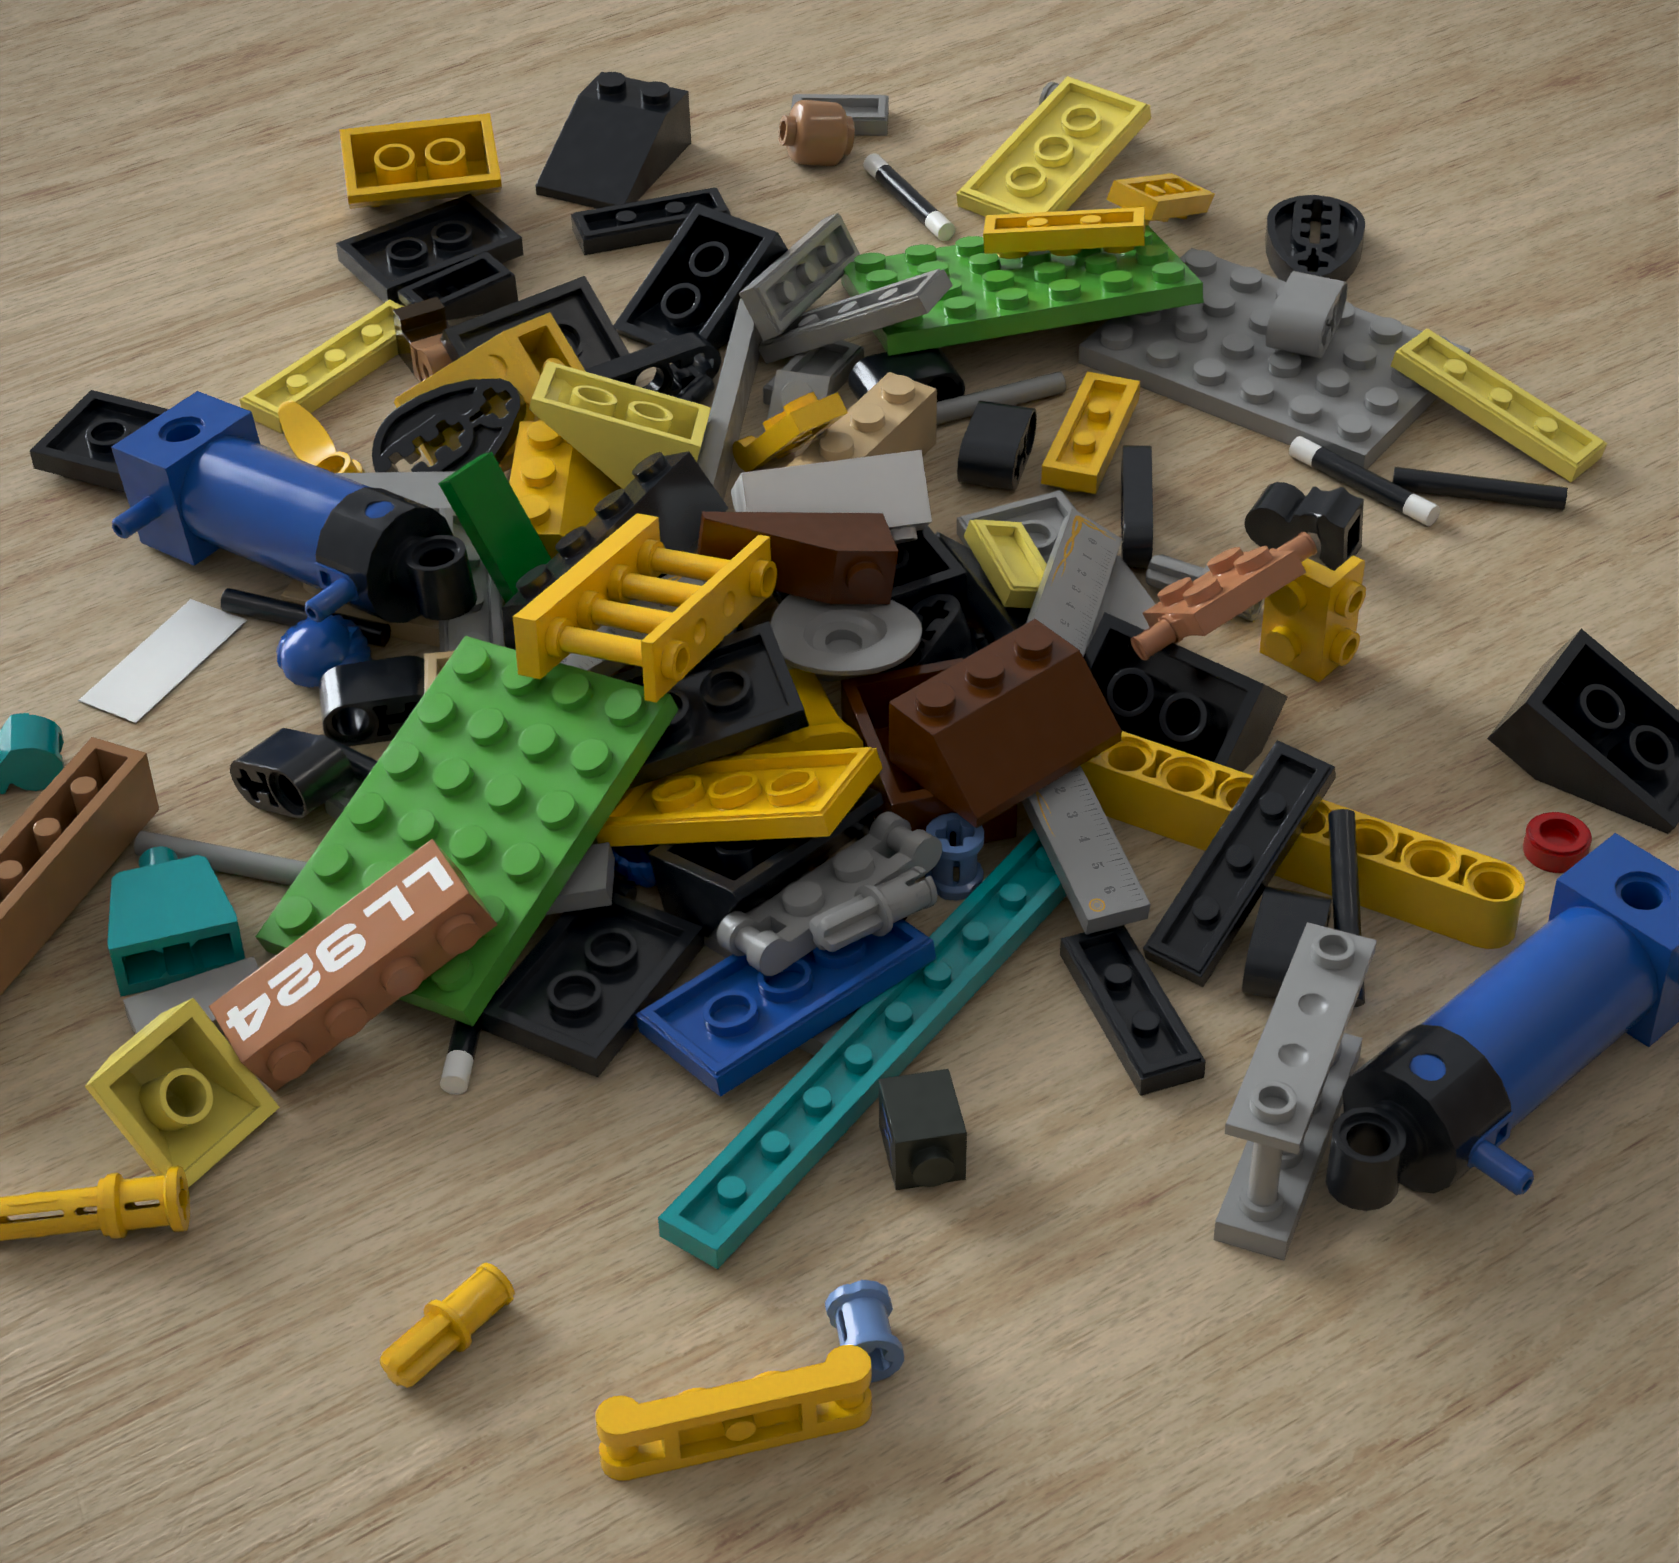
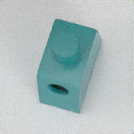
M163 846L153 847L146 850L140 856L138 861L139 868L118 872L111 878L107 944L120 997L153 990L246 959L236 913L206 857L195 855L178 859L176 852L171 848Z

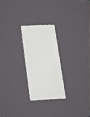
M190 599L78 701L137 723L238 630L247 619Z

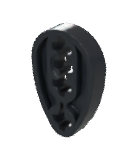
M1303 195L1279 202L1269 211L1267 216L1265 247L1270 267L1277 278L1285 282L1293 271L1346 282L1354 273L1361 259L1365 233L1364 216L1353 205L1328 196ZM1311 221L1321 222L1320 241L1316 244L1309 243Z
M501 378L469 379L443 385L418 395L392 411L378 428L372 447V461L375 472H399L395 464L402 459H405L409 464H413L421 457L418 447L425 442L433 448L444 443L445 437L442 432L449 427L456 432L464 430L458 436L461 446L454 451L447 445L440 447L435 452V457L438 461L433 466L429 467L425 462L421 461L412 467V472L457 471L480 455L489 452L493 453L498 464H500L517 437L520 421H523L525 418L526 403L523 396L509 381ZM495 395H498L503 401L512 398L505 404L509 413L500 419L494 413L486 416L492 409L489 400Z

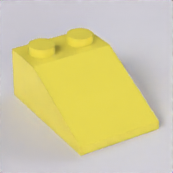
M547 361L532 396L529 410L619 487L624 489L635 478L632 474L633 469L642 460L654 453L662 452L664 456L689 451L697 462L711 407Z

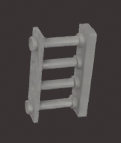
M1307 922L1225 1125V1134L1247 1140V1143L1216 1218L1213 1240L1285 1260L1333 1131L1334 1122L1337 1120L1343 1104V1089L1349 1076L1354 1073L1360 1058L1363 1038L1344 1032L1375 953L1377 940Z

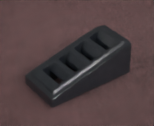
M483 252L398 291L399 300L406 306L438 297L445 307L446 320L486 314L518 301L515 275L488 252Z

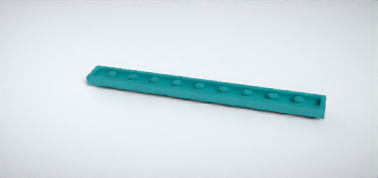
M1035 829L1012 850L929 936L934 941L936 959L864 1004L658 1217L660 1237L712 1267L719 1269L879 1097V1079L899 1076L1067 895Z

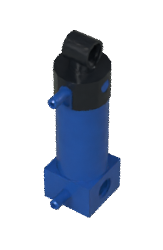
M196 391L111 447L130 506L128 510L112 520V529L120 538L127 539L138 531L142 544L193 566L222 548L322 591L305 603V611L308 617L316 622H322L345 604L390 623H407L421 615L426 619L435 621L450 620L466 614L476 605L477 593L465 544L462 540L453 536L444 516L431 507L385 489L371 488L261 445L252 412Z
M1614 833L1557 878L1548 923L1423 1023L1404 1032L1349 1076L1342 1092L1344 1113L1337 1118L1333 1125L1325 1181L1329 1193L1339 1203L1351 1209L1362 1211L1376 1210L1393 1201L1398 1194L1399 1183L1413 1191L1434 1194L1450 1187L1472 1167H1476L1516 1196L1526 1193L1534 1181L1533 1171L1498 1148L1510 1137L1511 1129L1625 1033L1650 1047L1679 1022V871L1617 833Z

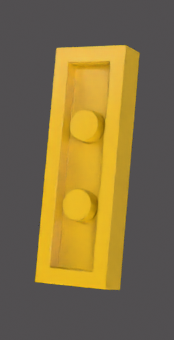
M1173 173L1114 180L1106 200L1122 208L1145 207V225H1149L1150 221L1168 222L1169 218L1187 219L1188 215L1207 213L1215 193Z
M1145 207L986 215L983 231L984 254L997 253L1000 258L1004 259L1021 258L1033 251H1050L1055 256H1071L1080 253L1082 249L1103 248L1105 252L1113 254L1132 251L1135 246H1145Z
M1087 371L1042 464L1041 484L1060 487L1071 492L1097 493L1139 401L1140 381Z

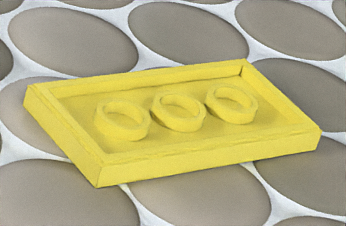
M1067 76L956 193L958 207L984 217L986 215L1067 211L1151 119L1150 105Z

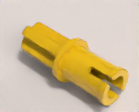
M486 1262L477 1267L475 1273L442 1301L437 1299L429 1301L423 1309L424 1317L382 1353L379 1360L380 1365L387 1373L389 1380L396 1386L413 1387L452 1351L463 1352L469 1348L472 1343L471 1335L501 1308L509 1305L514 1300L515 1291L511 1282L500 1269Z

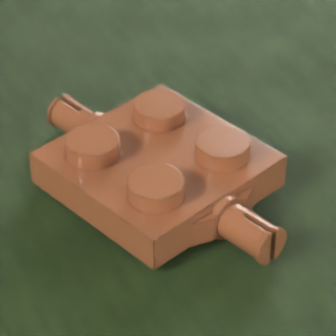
M1301 532L1298 536L1277 549H1268L1267 546H1262L1249 552H1243L1240 547H1234L1212 558L1207 563L1210 571L1193 582L1188 577L1168 585L1157 594L1160 602L1143 612L1150 628L1131 638V644L1136 654L1142 660H1148L1150 656L1171 643H1179L1184 637L1206 636L1306 573L1301 562L1317 554L1315 542L1309 534Z

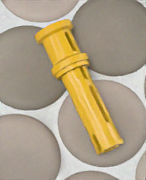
M181 1166L169 1167L166 1175L124 1179L120 1173L107 1174L105 1178H100L98 1185L94 1187L0 1197V1241L41 1238L50 1235L101 1230L106 1237L122 1239L126 1237L128 1230L170 1226L174 1232H184L188 1230L190 1222L189 1189L186 1174ZM148 1200H159L160 1202L146 1205H135L134 1203ZM97 1206L95 1211H86L84 1208ZM62 1210L64 1213L60 1215L10 1220L8 1217L13 1215L40 1213Z

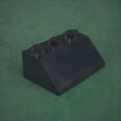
M1104 612L1083 658L1121 730L1243 772L1262 753L1288 696L1175 643H1171L1150 656L1148 660H1142L1133 649L1131 638L1145 630Z
M868 787L832 834L827 837L659 845L648 852L664 912L703 926L704 936L707 938L711 937L717 932L721 921L728 914L734 911L746 913L762 901L772 898L791 881L812 867L821 865L831 854L852 841L883 805L881 792Z

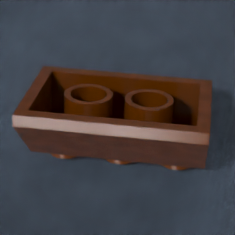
M1033 619L889 702V761L975 828L980 827L1121 741L1122 730L1080 650L1037 619Z

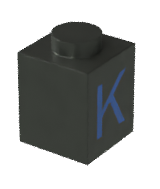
M949 1069L879 1079V1128L895 1190L921 1186L934 1187L947 1182L966 1180L967 1131Z

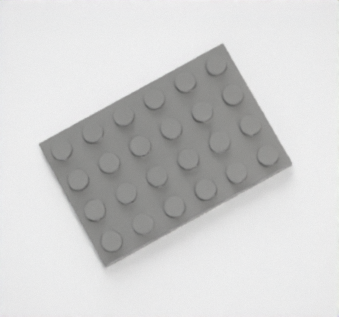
M1194 248L1188 250L1180 259L1203 282L1204 303L1111 318L1079 345L1080 364L1111 376L1140 381V387L1288 445H1291L1296 437L1302 436L1365 469H1368L1438 398L1432 392L1391 367L1395 351L1422 331L1403 325L1396 319L1381 317L1356 308L1346 301L1341 322L1322 358L1266 347V330L1270 313L1286 282L1263 274L1256 268L1243 267L1216 257L1209 251ZM1450 342L1454 346L1458 347L1459 349L1470 355L1471 349Z

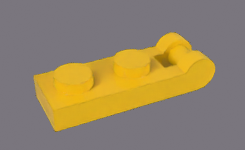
M811 392L783 406V412L762 423L765 432L758 438L750 435L733 443V455L738 466L745 472H750L764 466L775 457L778 459L799 450L848 413L839 393L837 392L818 400L815 393Z

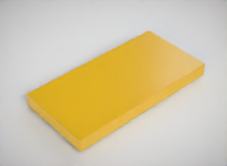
M871 747L722 756L626 790L596 839L598 844L609 842L610 846L827 837L832 834L883 767L877 748Z

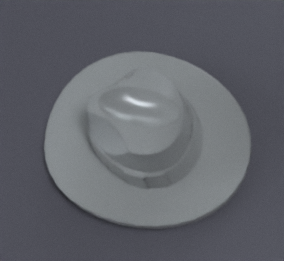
M789 594L775 610L770 624L786 664L806 672L815 673L819 680L831 682L877 673L897 666L915 652L922 635L921 622L918 617L905 606L892 600L890 604H827Z

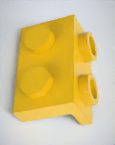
M1354 555L1335 571L1307 558L1301 562L1306 573L1265 598L1260 653L1317 682H1321L1339 665L1345 666L1351 661L1360 643V635L1356 632L1358 615L1366 596V587L1362 585L1365 560Z

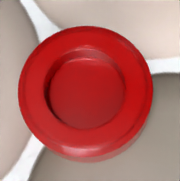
M1561 812L1543 813L1532 818L1527 824L1523 852L1528 861L1534 866L1552 873H1565L1589 854L1592 835L1590 829L1583 821L1570 814Z

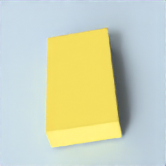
M970 520L964 538L1003 606L1032 608L1047 564L1023 524L1010 521Z

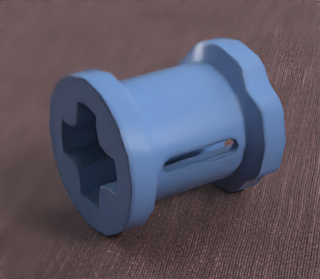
M957 813L943 814L934 818L926 827V832L941 841L942 854L936 866L925 874V878L928 876L932 877L937 889V895L942 899L963 900L983 882L984 871L981 864L977 861V853L984 844V829L982 825L975 828ZM953 831L956 832V846H950V833ZM953 867H959L960 870L959 881L957 882L953 881Z
M860 1280L852 1284L839 1286L831 1292L825 1301V1307L830 1324L837 1328L840 1346L854 1345L861 1347L868 1353L871 1358V1383L888 1378L897 1372L904 1362V1351L902 1343L891 1332L888 1317L893 1310L887 1287L877 1281Z

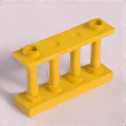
M635 514L513 616L518 675L542 679L570 653L640 666L643 668L644 698L646 701L657 703L723 640L724 636L729 635L764 600L771 596L776 585L777 568L775 563L771 561L770 537L758 535L735 557L727 560L666 549L663 542L660 541L659 517ZM664 573L707 582L700 586L657 577ZM632 599L678 608L672 613L627 603ZM601 626H607L648 635L643 640L596 630Z

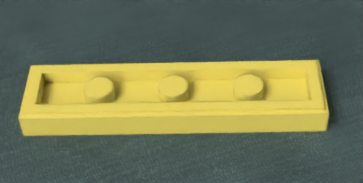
M392 300L386 301L239 399L241 408L251 411L254 421L282 434L283 429L279 420L278 408L283 402L295 401L312 413L398 355L392 310L404 306Z
M1425 329L1395 351L1391 367L1567 481L1573 482L1602 458L1607 446L1606 442L1433 331Z

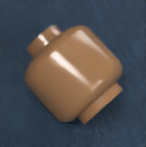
M814 100L797 101L792 107L789 116H782L778 131L779 143L787 147L788 155L794 163L817 166H836L843 156H848L851 153L855 135L854 121L851 116L846 115L844 108L839 103Z

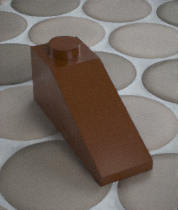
M702 512L697 551L699 555L731 560L758 535L769 536L771 561L775 563L777 568L775 591L827 604H890L898 549L883 513Z

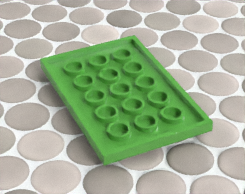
M1145 225V246H1135L1132 251L1113 254L1105 252L1103 248L1082 249L1080 253L1071 256H1055L1050 251H1033L1021 258L1004 259L1000 258L997 253L984 254L983 237L968 236L958 239L955 245L936 248L933 245L920 244L908 247L905 253L890 256H885L881 253L860 254L843 269L844 275L841 277L842 285L849 296L853 297L936 269L945 270L953 286L929 313L873 330L888 356L1204 303L1203 282L1149 225Z
M465 636L255 937L267 952L275 955L279 954L433 839L462 871L498 925L479 938L472 948L455 956L423 980L416 990L402 996L399 1000L474 1026L678 712L671 694L666 693L657 703L646 701L644 698V686L563 663L555 666L542 679L518 675L516 650Z

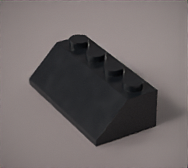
M689 451L664 456L662 452H657L642 460L632 471L635 478L624 489H618L604 497L594 508L597 515L586 526L572 530L558 541L555 546L558 553L546 565L542 564L531 569L518 580L516 588L519 591L502 607L505 647L516 650L513 616L635 514L659 517L660 541L663 542L665 548L686 552L699 539L702 512H726L729 509Z

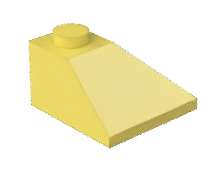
M194 998L159 1014L111 1054L85 1085V1088L156 1176L166 1175L169 1167L181 1166L186 1174L188 1188L280 1108L255 1075L241 1063L232 1046Z

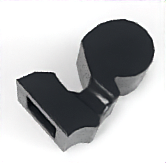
M1275 482L1264 489L1259 499L1246 515L1245 529L1252 541L1260 547L1267 546L1268 549H1277L1298 536L1301 532L1317 534L1321 543L1319 558L1329 569L1335 571L1351 556H1356L1362 547L1364 499L1350 494L1344 487L1323 491L1315 486L1305 496L1303 492L1291 484Z

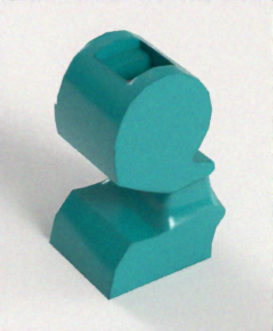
M29 713L13 714L6 720L0 730V794H6L9 784H14L24 790H44L62 771L64 761L60 752L62 751L64 736L61 728L54 721L37 715H29Z

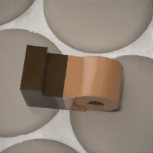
M438 297L392 310L398 355L419 383L452 363L440 340L444 329L451 326L446 320L445 307Z

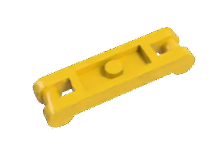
M842 1345L834 1348L827 1355L824 1363L783 1372L767 1371L752 1379L707 1389L691 1388L676 1396L640 1404L627 1396H613L605 1399L595 1412L597 1435L601 1441L599 1445L601 1468L604 1474L611 1479L626 1481L861 1427L870 1419L872 1414V1394L869 1388L872 1381L871 1358L861 1347Z

